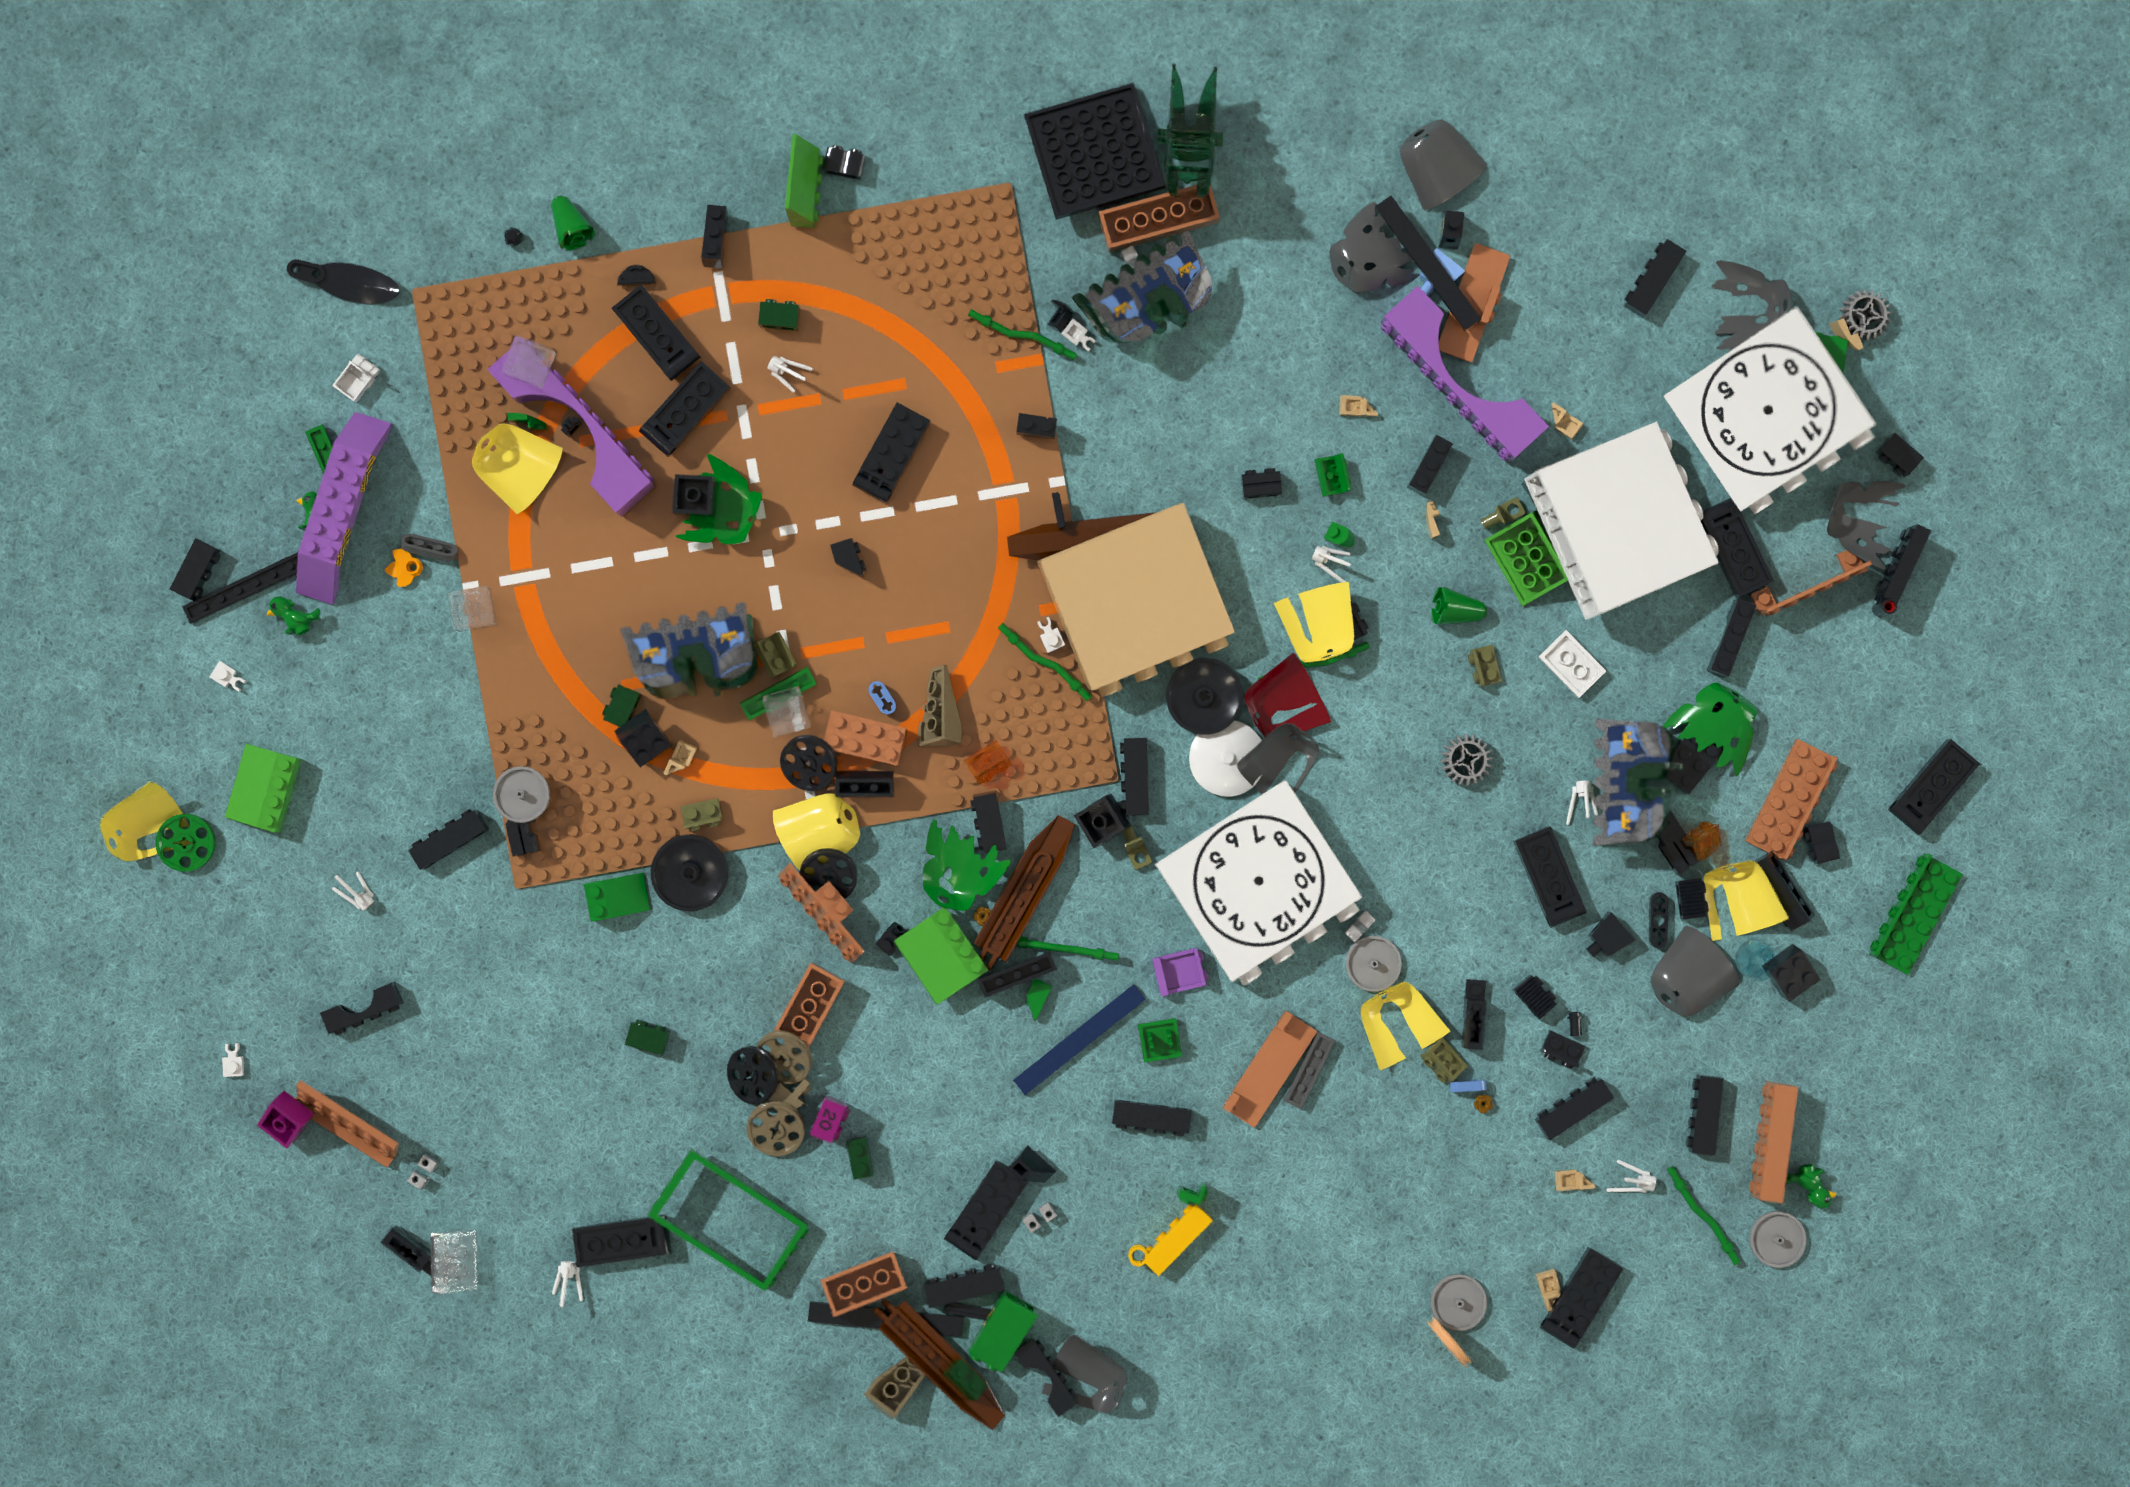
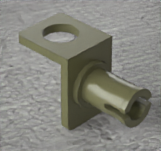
M1515 497L1502 505L1496 506V512L1481 518V522L1487 530L1499 522L1507 524L1526 512L1519 498ZM1510 504L1518 506L1517 514H1509L1508 506Z
M1131 825L1130 828L1123 832L1127 841L1124 846L1134 869L1139 870L1152 864V860L1142 837L1137 838ZM1142 853L1145 855L1146 859L1143 863L1135 861L1137 854Z

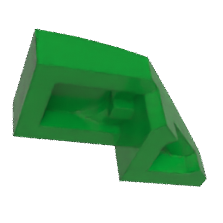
M508 413V421L511 423L528 422L530 430H547V424L535 417L522 413Z
M1034 978L1026 995V1003L1030 1008L1034 1021L1037 1020L1052 987Z

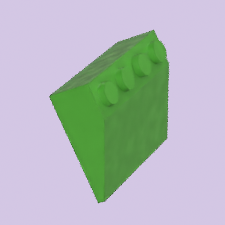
M797 134L792 135L785 210L792 227L814 228V224L818 222L819 217L816 204H820L821 195L818 192V185H822L820 167L824 166V156L821 155L818 147Z
M1538 510L1531 512L1484 540L1522 606L1568 581Z
M246 743L225 817L257 828L281 833L302 759Z
M947 908L940 909L894 940V943L936 1005L988 971Z

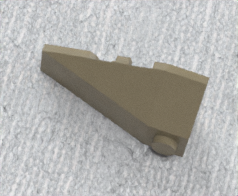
M941 665L932 668L930 671L926 690L928 694L927 704H923L924 718L923 722H919L918 747H949L961 743V721L947 665Z
M905 1357L875 1378L864 1395L876 1409L893 1420L925 1375Z

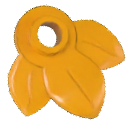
M395 549L392 553L396 561L389 564L385 568V572L397 578L398 587H405L412 583L414 577L422 573L423 564L419 559L413 558L410 552H406L403 549ZM412 564H416L417 569L415 571L411 570Z

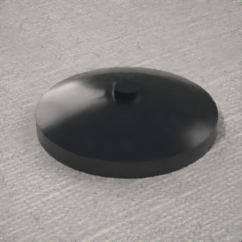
M1197 658L1181 665L1172 675L1166 691L1167 707L1174 721L1183 729L1199 735L1215 734L1227 728L1237 718L1243 703L1242 685L1236 673L1225 663L1212 658Z
M695 834L680 835L664 843L655 854L651 865V881L659 898L670 907L681 911H698L712 905L722 895L728 881V864L723 852L713 841Z

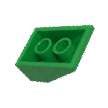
M644 873L583 884L591 922L651 910Z

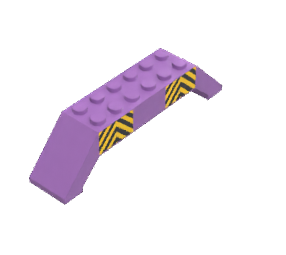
M354 412L335 440L298 551L297 594L334 604L339 589V574L343 556L375 458L384 443L387 442L392 423Z

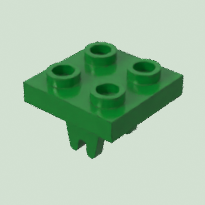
M1176 1018L1138 1024L1144 1063L1182 1057Z

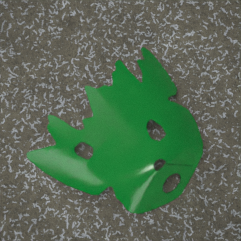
M707 454L714 474L703 472L702 475L698 476H713L717 479L715 517L690 516L689 519L683 520V523L700 527L701 529L695 531L687 530L685 531L686 534L676 535V538L691 542L709 543L717 537L722 544L742 543L745 541L755 520L762 500V494L756 491L749 492L748 482L743 476L721 459ZM721 483H728L732 487L731 490L725 491L722 489ZM729 521H737L739 527L733 529L726 526Z
M1712 683L1696 695V706L1690 703L1682 705L1667 719L1663 726L1666 728L1673 726L1675 729L1681 724L1689 722L1677 739L1695 737L1698 744V752L1713 743L1716 744L1717 748L1723 746V752L1716 768L1724 767L1732 760L1735 776H1738L1746 761L1754 735V730L1750 723L1754 721L1758 711L1750 701L1737 691L1719 683ZM1732 692L1736 693V694L1739 695L1741 698H1738V697L1735 696ZM1733 698H1735L1736 700H1738L1739 703H1735V702L1733 701ZM1720 701L1724 704L1723 709L1718 712H1712L1716 703ZM1738 737L1737 746L1732 748L1730 746L1732 738Z
M934 819L928 831L926 851L928 854L935 856V858L927 861L924 865L923 889L931 900L940 907L958 911L969 910L977 894L985 895L999 881L1010 865L1011 860L996 862L998 855L996 845L981 860L980 854L974 853V836H971L969 839L960 840L958 832L955 831V827L952 825L944 843L942 828H937V821ZM947 867H950L952 871L951 878L947 881L952 885L954 894L949 893L948 890L942 888L939 884V879L944 877ZM982 867H987L988 872L982 877L980 870ZM943 896L948 898L949 903L940 902L938 900V897Z

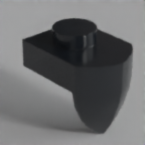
M1052 300L1051 302L1058 309L1047 325L1061 332L1068 325L1069 319L1073 315V310L1061 301Z

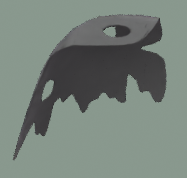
M1375 202L1365 206L1352 218L1343 232L1346 239L1332 245L1329 251L1333 274L1343 285L1356 292L1374 291L1380 288L1385 278L1388 285L1393 287L1412 282L1420 276V274L1412 273L1413 269L1399 268V266L1413 261V259L1407 253L1400 252L1401 245L1397 238H1385V232L1379 231L1386 222L1381 215L1375 217ZM1367 225H1371L1372 231L1368 234L1364 233L1363 229ZM1349 261L1354 262L1353 267L1350 266ZM1373 262L1376 265L1372 270L1366 271L1364 269L1366 263ZM1338 266H1342L1345 269V277L1340 276L1338 273Z
M1729 261L1716 262L1727 278L1717 280L1711 286L1712 288L1729 291L1732 293V296L1758 295L1768 304L1766 313L1762 315L1721 316V319L1725 322L1715 331V335L1735 334L1730 338L1722 340L1723 344L1716 347V349L1722 350L1738 347L1791 311L1792 297L1787 282L1783 279L1772 280L1766 283L1764 274L1758 270ZM1737 283L1747 284V289L1745 291L1738 290ZM1785 299L1788 300V308L1786 311H1784L1783 308ZM1777 305L1779 308L1778 312L1775 311V306ZM1760 316L1768 317V322L1762 324L1755 323V320Z
M1874 481L1864 491L1859 482L1840 484L1832 507L1834 515L1830 514L1827 526L1828 535L1838 538L1841 545L1858 558L1866 562L1871 561L1873 566L1886 570V567L1876 556V553L1886 554L1891 549L1873 541L1872 537L1877 536L1875 530L1890 527L1862 519L1850 518L1844 513L1846 509L1843 507L1844 502H1851L1853 504L1875 502L1897 507L1899 502L1881 500L1880 498L1886 495H1894L1896 490L1905 488L1906 485L1898 482ZM1858 538L1865 540L1866 547L1857 544L1856 540Z

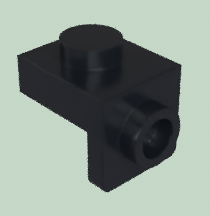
M893 922L876 942V945L891 956L897 949L894 940L907 931L903 926Z

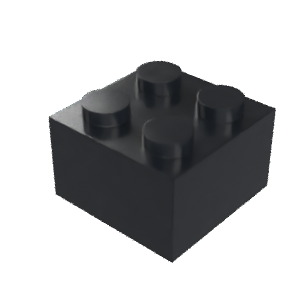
M675 474L672 513L683 516L715 517L717 479L713 476Z
M647 709L615 730L619 742L639 767H642L672 746L665 732Z
M1112 794L1103 796L1074 815L1093 848L1102 846L1131 827Z
M1794 944L1762 965L1778 993L1789 1002L1821 980L1802 949Z

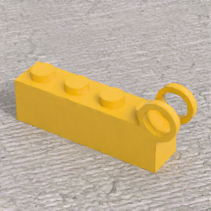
M1198 1204L1187 1205L1182 1211L1184 1214L1179 1219L1176 1217L1169 1224L1171 1228L1166 1233L1162 1231L1155 1240L1157 1242L1152 1247L1149 1245L1145 1248L1139 1244L1132 1246L1128 1253L1130 1262L1135 1266H1142L1146 1263L1159 1276L1213 1221L1212 1218ZM1135 1250H1142L1145 1256L1142 1260L1136 1261L1132 1258V1253Z

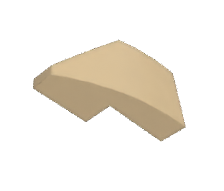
M1844 318L1829 324L1835 336L1848 340L1847 346L1855 350L1864 348L1858 333L1850 334Z
M1348 395L1340 396L1339 415L1376 417L1378 412L1372 409L1367 403L1366 398L1362 399L1360 396Z
M1553 402L1552 410L1556 430L1573 440L1582 428L1583 423Z
M1433 501L1428 502L1426 507L1427 528L1431 539L1440 535L1434 520L1435 517L1440 515V512L1436 510Z
M679 740L663 774L668 775L688 767L696 753L697 747Z
M1576 1170L1555 1171L1557 1191L1595 1188V1185L1588 1181L1581 1172Z
M1554 1269L1536 1274L1548 1312L1552 1310L1553 1303L1561 1294Z

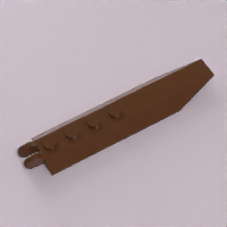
M1154 513L1065 522L1066 527L1064 529H1058L1057 523L1043 524L1008 536L1009 556L1038 561Z
M1060 815L1029 843L974 941L975 945L983 948L979 956L983 963L988 952L993 954L987 966V969L990 971L995 967L998 958L1007 962L1064 860L1075 824Z
M883 1299L881 1301L882 1305L891 1314L887 1317L880 1309L875 1308L873 1310L874 1314L883 1321L879 1330L961 1411L993 1430L1005 1414L990 1386L987 1387L977 1400L969 1401L943 1373L954 1360L962 1358L987 1384L988 1382L905 1300L895 1308L888 1300Z

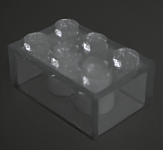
M460 1229L430 1233L432 1292L448 1294L478 1289L476 1231Z

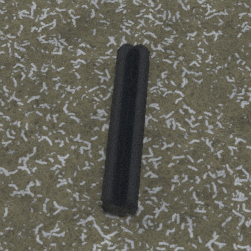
M959 1303L945 1304L944 1313L986 1320L991 1311L988 1308Z

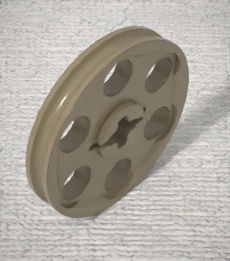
M786 1031L769 1032L761 1038L756 1046L763 1050L762 1045L770 1047L771 1051L766 1052L775 1063L779 1083L794 1084L800 1082L811 1069L812 1055L808 1046L803 1040ZM776 1038L783 1039L785 1044L778 1043ZM794 1047L801 1049L802 1053H796ZM756 1055V1061L761 1064L760 1056ZM796 1064H802L805 1070L799 1069ZM766 1071L765 1075L770 1078V1074ZM782 1071H788L791 1076H785Z
M768 1101L760 1104L752 1111L747 1122V1135L751 1144L760 1152L770 1156H784L794 1152L802 1143L805 1134V1122L800 1112L792 1105L781 1101ZM775 1108L778 1114L770 1115L767 1110ZM787 1115H793L796 1118V1120L794 1122H789L786 1120L785 1117ZM760 1118L763 1124L755 1125L753 1119ZM778 1121H780L778 1125L779 1128L775 1132L774 1137H772L774 1132L773 1129L777 1125ZM796 1132L798 1133L799 1138L792 1139L790 1138L789 1133ZM763 1135L767 1141L759 1142L756 1137ZM776 1142H781L784 1144L785 1147L783 1149H777L774 1146V1144Z

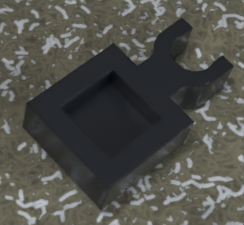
M574 416L572 418L568 417L561 425L563 427L561 431L570 438L582 423Z

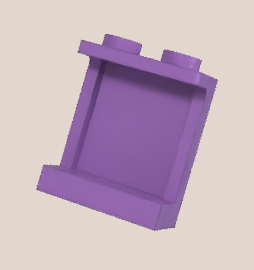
M1197 948L1152 958L1161 997L1206 986L1205 981H1209L1207 971L1202 970L1201 963L1204 962L1202 951H1198Z

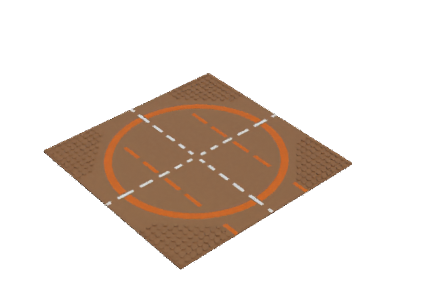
M1010 183L819 216L818 222L814 224V228L792 227L790 222L724 233L723 269L703 267L701 255L704 237L420 287L412 290L454 539L458 548V562L496 781L506 770L524 766L540 772L547 780L550 788L548 807L536 819V823H531L532 832L538 836L541 851L512 857L505 825L508 819L502 816L515 888L520 889L652 865L655 854L664 843L676 836L695 834L708 838L722 852L780 842L773 823L774 810L819 795L835 794V777L821 790L806 791L791 784L784 776L780 766L781 752L791 739L800 735H813L824 740L831 710L907 728L899 766L834 751L838 762L837 771H894V797H840L854 809L859 828L971 808L970 800H974L973 794L996 790L998 803L1111 783L1118 780L1104 697H1101L1098 689L1089 690L1085 683L1037 561L1009 556L1008 536L1043 524L1057 523L1052 493L1058 492L1060 494L1065 522L1072 521L1057 434L1055 433V440L1016 434L1019 413L1043 416L1047 419L1049 417L1054 418L1040 343L1032 339L1007 337L990 327L986 328L980 325L981 322L968 316L972 309L984 316L986 314L992 317L993 321L1010 330L1038 333L1013 189ZM641 265L650 270L655 277L656 284H643L642 286L701 357L672 381L669 380L612 310L614 305L639 286L617 285L619 275L628 266ZM766 299H773L777 303L783 304L785 301L796 302V305L800 307L798 331L760 328L758 325L760 301L765 302ZM521 339L526 343L530 341L539 350L538 356L542 355L553 366L551 370L555 369L566 380L563 384L566 385L568 383L578 394L576 398H581L591 408L588 412L590 414L594 412L604 423L601 426L603 428L606 426L616 436L614 441L617 442L619 440L628 449L627 455H632L642 465L640 467L641 471L645 469L655 479L652 483L656 487L622 517L590 485L596 468V447L593 435L581 415L573 409L553 401L535 400L519 404L487 370ZM773 356L778 358L782 356L787 360L812 367L813 371L787 364V368L806 378L805 381H802L787 372H784L783 375L779 374L795 389L793 393L776 377L772 376V371L768 370L767 367ZM702 361L727 383L731 390L687 439L667 457L644 437L639 430ZM898 402L931 420V424L887 503H884L854 487L852 484L895 404ZM508 413H522L535 417L547 424V430H530L528 422L511 423L508 421ZM574 416L582 425L569 438L561 431L563 428L561 425L568 417L572 418ZM504 423L516 426L563 448L559 464L549 482L537 498L519 514H516L483 482L472 466V459L478 442L498 424ZM489 439L482 443V449L488 445ZM495 445L492 446L490 451H494L496 449ZM707 454H711L727 463L743 476L748 482L749 492H760L762 500L745 541L738 544H722L717 537L709 543L691 542L676 538V535L686 534L685 531L687 530L695 531L701 528L683 523V520L689 519L690 516L672 513L675 474L702 475L703 472L714 474L707 458ZM721 483L722 489L725 491L731 490L732 487L728 483ZM729 521L726 526L737 529L739 523L737 521ZM850 538L854 542H858L861 552L857 554L859 560H863L866 571L863 572L864 577H859L838 566L835 563L830 544ZM740 602H744L746 604V616L750 615L753 619L755 643L779 631L797 663L789 671L770 678L757 654L758 669L754 678L743 687L722 690L720 678H715L710 655L686 660L687 668L680 675L682 684L688 688L689 694L671 699H661L649 694L634 673L620 629L622 627H630L633 633L637 634L640 632V626L643 623H649L652 629L656 630L659 628V622L662 619H668L671 625L675 626L678 624V618L681 615H687L690 621L694 622L697 620V614L700 611H706L709 617L713 618L716 616V610L719 607H725L728 613L732 614L735 612V606ZM1047 617L1050 618L1051 629L1058 628L1065 643V646L1050 653H1047L1040 637L1045 632L1037 623L1040 621L1042 626H1047ZM1004 623L1013 633L1016 632L1021 637L1020 640L1036 655L1059 663L1075 680L1078 679L1082 683L1081 686L1092 697L1086 701L1076 691L1074 692L1069 687L1070 685L1055 670L1031 661L1015 644L1012 645L1008 641V638L998 627ZM947 665L961 721V743L949 747H918L919 722H923L925 711L922 708L923 704H927L928 694L926 690L930 671L932 668ZM806 666L809 668L817 683L816 685L754 719L748 720L740 706V702ZM872 682H882L896 703V710L893 714L885 715L877 707L868 691ZM618 684L642 694L633 717L647 709L665 732L672 745L642 767L638 766L619 742L615 734V730L619 726L603 720V710L606 705L610 704L612 700L610 694L614 687L617 688ZM874 685L872 693H877L881 698L883 696L880 691L882 686ZM884 698L882 700L885 705L883 710L891 711L892 702L888 703ZM679 740L697 747L696 753L688 767L668 775L663 774ZM797 742V746L801 750L806 749V745L803 742ZM818 746L815 748L818 754L823 755L825 753L822 747ZM786 755L789 762H795L793 755ZM811 761L806 762L808 766L812 763ZM822 765L825 771H832L830 765ZM793 772L796 779H802L800 772ZM811 777L813 783L820 784L818 777ZM719 798L723 821L719 822V826L708 828L706 824L700 826V830L689 832V829L683 828L684 822L680 806ZM845 809L844 814L846 818L852 820L850 811ZM838 817L837 823L842 824L840 818Z

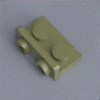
M779 631L753 644L770 678L783 674L797 665Z
M1493 644L1469 650L1468 661L1470 666H1474L1473 680L1475 684L1483 687L1502 682Z
M719 798L680 806L684 822L683 828L689 829V832L700 830V826L706 824L708 828L719 826V822L723 821Z
M1443 1037L1420 1055L1425 1065L1431 1068L1438 1080L1445 1085L1454 1081L1468 1067Z

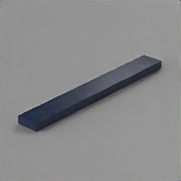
M1133 984L1013 1079V1081L1023 1094L1026 1095L1146 999Z

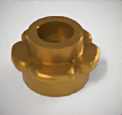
M984 907L976 909L973 917L978 925H984L991 910Z
M1483 1094L1478 1095L1474 1102L1475 1109L1479 1110L1480 1113L1490 1111L1493 1107L1491 1097Z

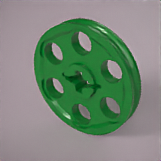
M180 814L169 818L161 825L156 835L155 845L158 856L165 865L176 871L187 872L199 869L208 863L213 856L216 840L211 826L204 819L193 814ZM183 818H187L190 821V826L187 829H183L180 825V821ZM201 827L207 830L205 838H200L197 835V831ZM166 828L173 830L174 835L171 839H167L164 836ZM185 837L187 841L196 842L187 845L186 848L183 844H175V842L185 840ZM201 846L205 847L208 852L206 857L203 858L198 855V849ZM167 847L172 848L174 851V855L171 858H167L164 855V850ZM184 856L189 857L191 860L189 867H184L181 864V859Z

